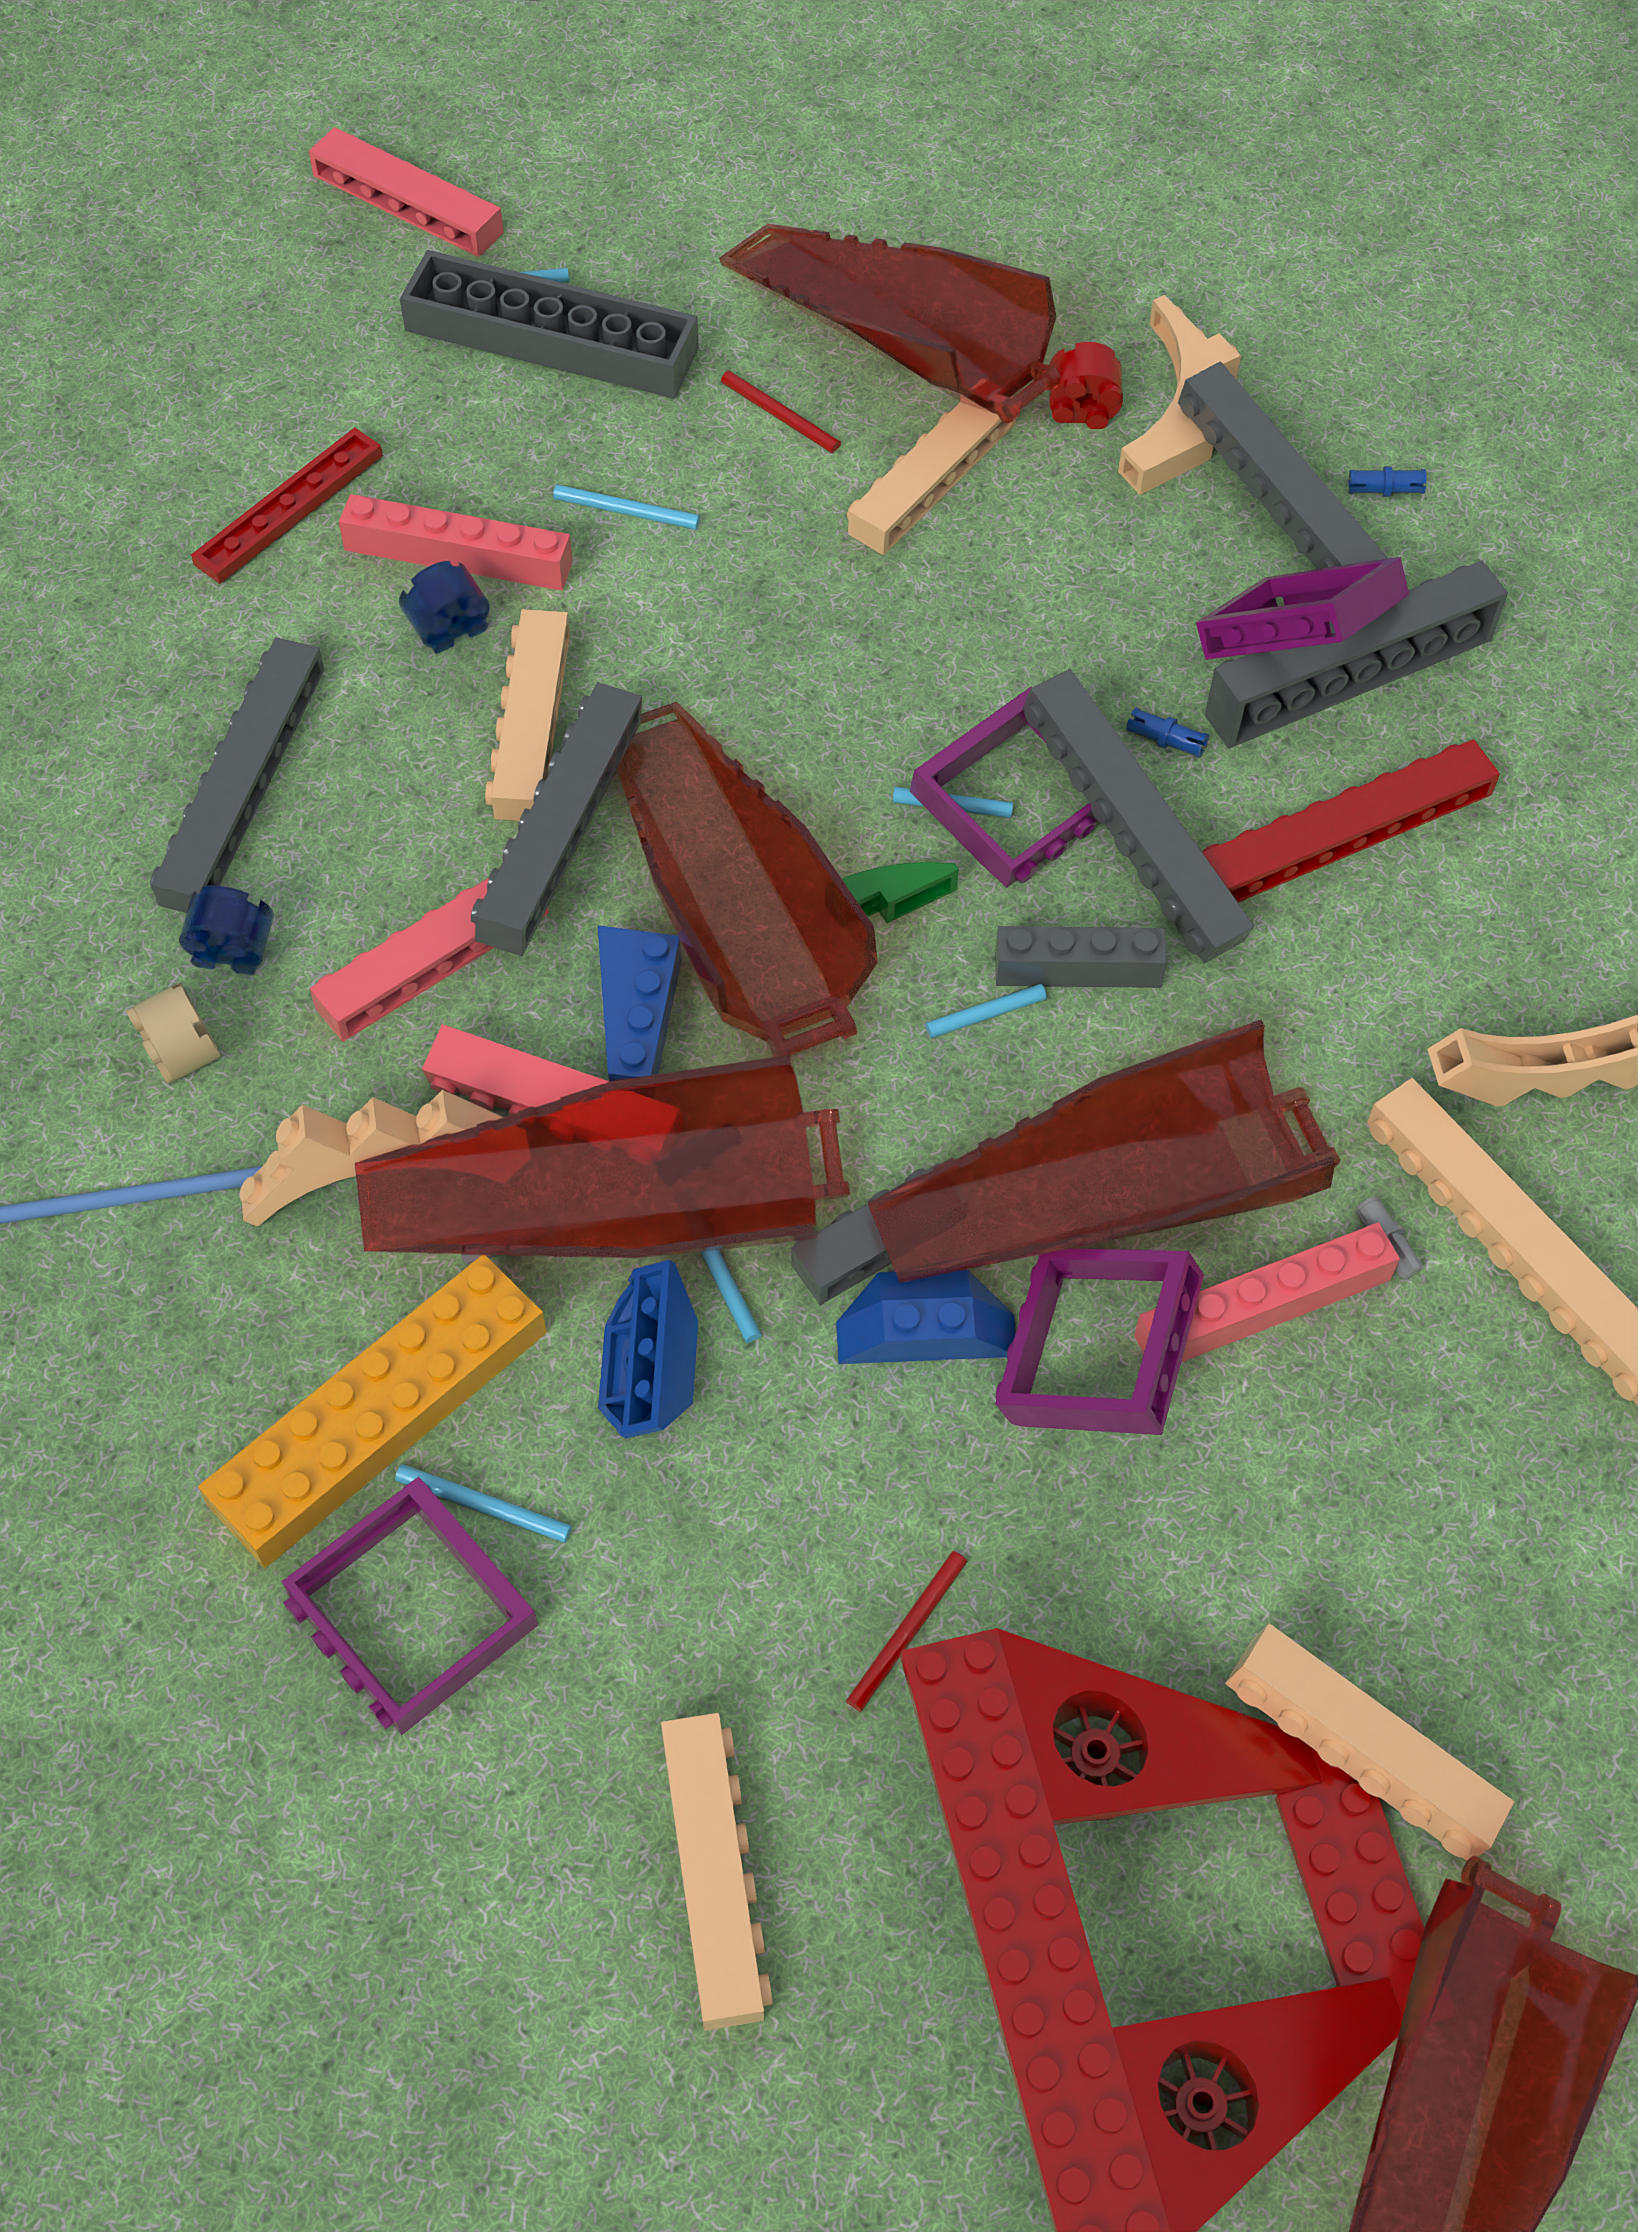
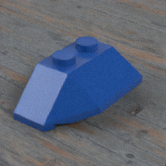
M671 1260L633 1269L628 1279L630 1284L619 1297L605 1324L598 1409L616 1428L619 1435L625 1439L664 1430L693 1404L698 1319L676 1264Z
M967 1268L878 1272L836 1321L838 1364L1007 1357L1009 1345L1014 1341L1016 1335L1014 1314Z

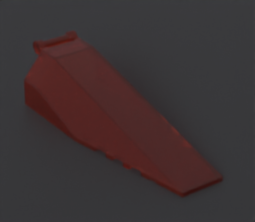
M768 223L719 257L720 263L735 273L960 402L997 414L1005 423H1011L1018 418L1020 410L1044 391L1053 390L1061 380L1060 373L1055 367L1043 363L1057 317L1050 277L942 247L904 242L901 248L889 247L884 239L876 238L872 244L860 243L855 235H847L844 240L832 239L829 232L807 230ZM770 234L769 237H767L766 239H764V240H762L761 242H759L758 244H756L758 241H760V240H761L762 238H764L766 235ZM1032 380H1034V381H1033L1032 383H1030L1027 387H1025V388H1024L1023 390H1021L1018 394H1016L1013 398H1010V397H1012L1015 393H1017L1020 389H1022L1024 386H1026L1029 382H1031Z
M678 702L642 713L640 724L674 713L677 719L636 733L617 771L654 887L706 995L721 1020L766 1041L778 1064L791 1060V1055L840 1036L843 1039L855 1036L857 1034L856 1025L847 1007L878 963L874 925L807 827L779 800L774 801L766 794L764 785L757 779L752 780L744 772L743 765L737 759L732 761L723 752L722 745L712 735L707 734L705 728ZM832 1017L834 1019L830 1023L787 1039L783 1037L786 1034Z
M1261 1019L1102 1076L1053 1102L1052 1108L1032 1119L1028 1116L1015 1123V1128L995 1139L989 1137L978 1143V1148L956 1160L952 1157L934 1167L929 1173L921 1174L869 1202L868 1208L898 1281L901 1283L1290 1203L1331 1188L1334 1167L1341 1160L1335 1148L1329 1147L1308 1106L1310 1099L1304 1088H1294L1274 1096L1264 1057L1265 1025ZM1292 1111L1313 1153L1304 1156L1283 1112Z
M790 1055L604 1083L560 1097V1100L538 1107L532 1106L494 1121L488 1120L460 1132L447 1133L429 1139L419 1145L413 1144L356 1162L355 1172L364 1251L636 1259L818 1238L816 1200L850 1196L849 1182L844 1181L836 1126V1124L840 1123L839 1109L804 1112L795 1065ZM815 1126L819 1127L827 1182L826 1184L814 1185L806 1129Z
M1472 1856L1465 1863L1461 1872L1462 1883L1445 1878L1425 1925L1391 2069L1349 2232H1535L1567 2177L1637 2003L1638 1975L1598 1962L1550 1940L1561 1914V1903L1547 1894L1538 1896L1492 1870L1489 1862L1478 1856ZM1485 1889L1530 1913L1532 1921L1529 1928L1481 1903L1480 1901Z

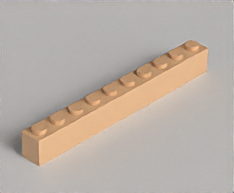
M1413 1078L1374 1103L1367 1121L1373 1138L1382 1145L1387 1144L1398 1155L1402 1168L1410 1175H1417L1428 1186L1429 1195L1435 1203L1440 1206H1447L1457 1216L1458 1224L1467 1236L1471 1238L1477 1237L1488 1249L1491 1261L1498 1268L1507 1269L1519 1281L1518 1285L1524 1296L1533 1302L1538 1301L1550 1313V1320L1559 1332L1563 1334L1569 1333L1581 1346L1584 1358L1592 1366L1601 1367L1613 1379V1386L1622 1398L1628 1401L1633 1400L1638 1405V1308Z

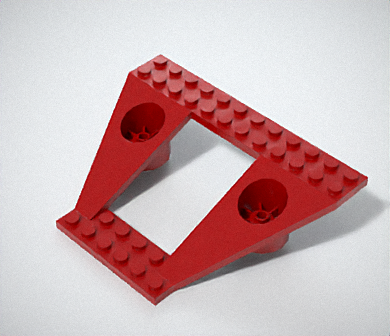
M999 1628L901 1650L902 1666L1055 2232H1197L1404 2031L1450 2020L1455 2016L1379 1797L1367 1793L1357 1780L1339 1767L1326 1763L1315 1749L1298 1737L1285 1733L1277 1725ZM1079 1717L1083 1732L1074 1738L1059 1729V1727ZM1088 1717H1100L1111 1722L1105 1731L1091 1729ZM1116 1724L1130 1735L1132 1742L1118 1745L1116 1739L1111 1735ZM1054 1739L1071 1748L1070 1757L1061 1758ZM1138 1751L1140 1772L1136 1774L1119 1764L1120 1755ZM1114 1773L1127 1782L1118 1786H1108L1106 1779L1108 1775ZM1277 1794L1275 1801L1337 1987L1112 2028L1054 1825L1083 1821H1104L1118 1816ZM1201 2058L1217 2064L1211 2079L1204 2077L1196 2078L1191 2059ZM1181 2059L1187 2081L1178 2088L1160 2077L1162 2068ZM1222 2069L1236 2080L1241 2092L1229 2095L1224 2094L1222 2088L1216 2084ZM1159 2088L1175 2097L1174 2109L1163 2111L1160 2105ZM1193 2098L1196 2099L1198 2105H1206L1209 2111L1205 2114L1197 2112L1193 2107ZM1241 2100L1246 2101L1248 2118L1246 2128L1226 2117L1227 2104ZM1174 2118L1177 2126L1183 2131L1182 2136L1170 2125L1168 2119ZM1221 2125L1242 2138V2141L1226 2150H1218L1212 2131ZM1203 2134L1208 2150L1186 2141L1188 2136Z

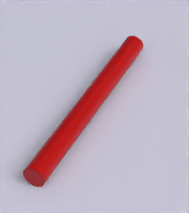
M730 370L723 374L721 383L830 453L835 452L841 446V441Z
M955 1551L950 1553L846 1699L847 1704L862 1712L900 1658L901 1650H905L966 1565L967 1560L961 1554Z

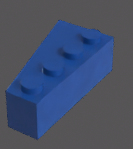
M598 925L609 1082L654 1097L682 961L680 936Z

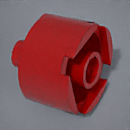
M1097 342L1075 343L1076 349L1065 352L1064 348L1052 357L1049 364V404L1052 417L1058 423H1086L1090 429H1103L1108 425V420L1112 419L1120 411L1123 404L1122 364L1115 357V352L1104 344Z

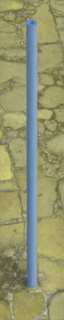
M533 1125L524 1126L526 1127L528 1143L536 1142ZM262 1166L0 1206V1224L242 1187L244 1181L248 1177L253 1176Z

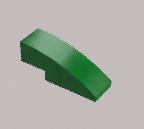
M940 862L902 863L869 869L829 883L827 887V905L843 929L877 912L881 914L886 923H889L956 891L959 869L955 863Z

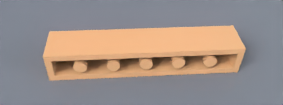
M983 380L972 391H967L962 396L959 404L951 412H945L939 419L938 424L928 434L924 433L910 452L906 455H901L893 468L884 477H879L875 480L870 491L861 499H856L851 504L847 512L848 535L884 556L1016 424L1018 400Z
M521 609L519 625L512 626L511 646L515 648L514 655H508L506 663L507 679H510L509 686L502 687L501 708L505 710L504 717L497 718L496 740L500 741L499 749H492L491 772L495 773L494 781H487L485 792L486 805H492L494 819L520 821L524 809H531L534 804L533 798L538 782L541 779L546 781L549 775V764L552 758L570 639L568 612Z
M1270 1623L1251 1640L1225 1682L1228 1687L1237 1693L1244 1703L1259 1708L1274 1719L1285 1733L1298 1737L1315 1749L1326 1763L1345 1771L1357 1780L1367 1793L1380 1797L1398 1810L1408 1823L1421 1827L1439 1840L1442 1846L1452 1855L1471 1862L1492 1847L1515 1801Z
M719 1713L661 1722L704 2031L764 2021L763 2006L773 2005L769 1975L768 1973L758 1975L756 1955L764 1954L765 1950L761 1923L751 1924L748 1904L757 1903L753 1872L743 1874L740 1856L750 1852L745 1823L736 1824L733 1806L742 1805L738 1775L728 1776L726 1758L735 1757L731 1727L721 1729Z

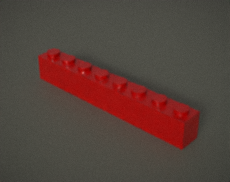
M1474 739L1460 745L1453 744L1432 757L1416 759L1407 767L1396 772H1385L1375 778L1374 781L1365 785L1349 787L1340 795L1329 800L1313 802L1305 810L1293 815H1282L1271 824L1257 830H1246L1235 839L1226 843L1210 845L1202 853L1239 903L1487 798L1493 794L1500 773Z

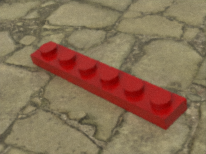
M354 427L191 554L193 565L221 584L383 456L381 445Z

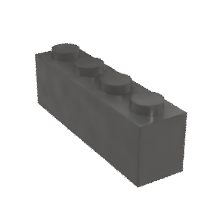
M998 926L995 945L996 986H1035L1042 984L1043 987H1162L1167 965L1165 928Z
M939 1163L927 1170L923 1168L911 1173L904 1183L891 1191L885 1189L876 1193L868 1201V1204L854 1212L851 1210L845 1211L838 1215L830 1226L818 1233L813 1231L800 1237L794 1246L791 1247V1266L818 1304L822 1305L966 1221L968 1201Z

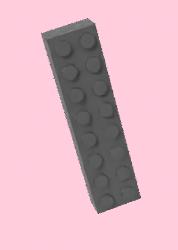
M430 250L425 252L400 297L404 328L407 332L671 398L676 397L699 349L698 317L695 315Z
M1482 560L1469 566H1460L1452 573L1437 579H1428L1419 586L1410 589L1407 597L1343 642L1254 653L1236 660H1227L1214 669L1205 717L1227 748L1230 749L1492 641L1508 592ZM1329 621L1331 633H1335L1333 623Z

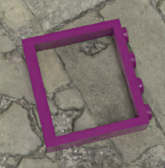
M1401 557L1263 578L1196 622L1205 660L1345 641L1409 595ZM1283 597L1285 606L1277 607L1275 598ZM1329 621L1333 623L1335 633H1331Z
M1032 686L916 768L909 791L1006 888L1017 880L1020 883L1028 881L1038 870V864L1046 858L1050 861L1056 860L1066 850L1067 843L1074 837H1077L1079 840L1085 838L1097 825V819L1092 812V806L1088 803L1015 859H1012L941 788L1026 725L1046 743L1038 729L1030 726L1023 710L1031 688H1033Z
M1041 1248L1037 1264L1031 1270V1284L1026 1301L1020 1307L1019 1325L1016 1335L1008 1348V1362L1003 1379L996 1388L995 1405L1008 1421L1021 1427L1162 1435L1204 1277L1203 1272L1189 1251ZM1064 1278L1163 1281L1132 1399L1030 1394Z
M419 1476L281 1581L289 1597L283 1604L299 1624L306 1619L317 1631L311 1635V1638L327 1659L336 1654L345 1665L339 1672L350 1688L356 1694L364 1689L374 1701L368 1708L380 1725L386 1730L393 1724L401 1735L538 1626L535 1611ZM418 1513L509 1621L400 1707L309 1596Z

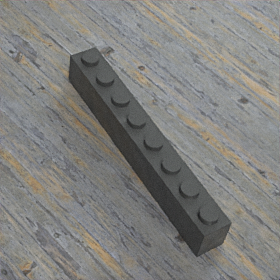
M1221 361L1185 380L1178 400L1184 415L1191 418L1203 433L1205 440L1217 449L1225 459L1227 466L1238 474L1248 486L1251 495L1264 505L1271 514L1273 521L1285 530L1294 541L1298 551L1305 554L1316 569L1388 559Z
M275 637L269 651H265L262 654L259 671L254 681L248 682L244 693V701L239 711L233 712L229 723V731L224 741L218 742L214 752V760L208 772H204L201 775L198 792L193 802L188 803L185 807L183 822L177 834L172 835L168 841L167 854L161 866L156 867L152 873L150 886L155 894L158 906L205 917L324 672L319 647Z
M1068 669L1031 688L1023 706L1026 720L1031 727L1037 728L1045 739L1051 756L1062 763L1069 773L1073 787L1078 792H1082L1092 806V812L1097 821L1105 824L1110 831L1119 852L1123 856L1128 857L1134 865L1143 886L1151 889L1160 902L1164 916L1169 921L1174 922L1180 930L1188 950L1192 954L1197 955L1205 964L1244 942L1254 928L1253 923L1073 671Z
M597 682L591 695L583 697L578 710V720L575 724L570 723L568 725L563 741L564 746L561 752H554L549 764V775L546 781L541 779L537 784L533 798L534 804L531 809H524L520 817L519 832L516 838H509L506 843L501 867L492 870L484 899L478 898L473 906L471 922L475 923L476 942L523 957L641 723V695Z

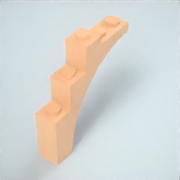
M1165 295L1153 300L1149 325L1164 342L1173 361L1177 379V390L1173 401L1161 419L1144 435L1121 449L1118 472L1139 495L1211 460L1213 445L1205 440L1203 433L1191 418L1184 415L1178 400L1186 379L1220 361L1237 379L1241 355L1236 347L1229 344L1220 333L1207 339L1203 331L1197 328L1184 315L1183 311L1178 306H1175Z
M1638 1015L1581 1031L1534 1037L1486 1035L1460 1028L1427 1049L1439 1086L1496 1107L1505 1106L1534 1088L1563 1098L1573 1095L1597 1080H1602L1622 1089H1630L1638 1085Z
M444 1090L429 1103L422 1106L416 1116L372 1097L359 1111L351 1115L347 1123L302 1104L290 1118H286L280 1123L276 1132L278 1151H274L269 1156L267 1162L253 1176L248 1177L244 1181L240 1190L243 1221L258 1227L280 1208L310 1191L342 1179L378 1171L406 1168L445 1169L474 1174L505 1184L531 1159L526 1127Z

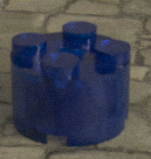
M442 561L423 569L411 579L414 586L408 594L403 589L399 597V606L424 645L432 648L436 654L453 647L454 639L466 633L469 637L473 638L485 632L488 627L486 618L490 610L489 601L465 565L458 562L459 566H453L450 561Z
M205 886L202 888L201 894L197 895L196 891H194L191 895L179 943L187 953L192 955L190 962L196 967L214 969L216 963L231 965V969L236 973L254 975L257 966L261 964L274 918L273 910L262 900H260L259 907L247 901L249 893L225 886Z

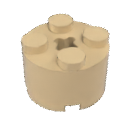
M181 982L126 1010L137 1032H140L144 1040L142 1044L154 1065H157L167 1084L221 1057L207 1027L197 1013Z

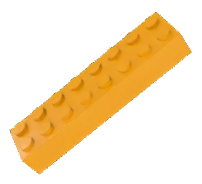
M482 1254L197 1487L206 1505L263 1568H267L547 1333L543 1311L485 1254Z

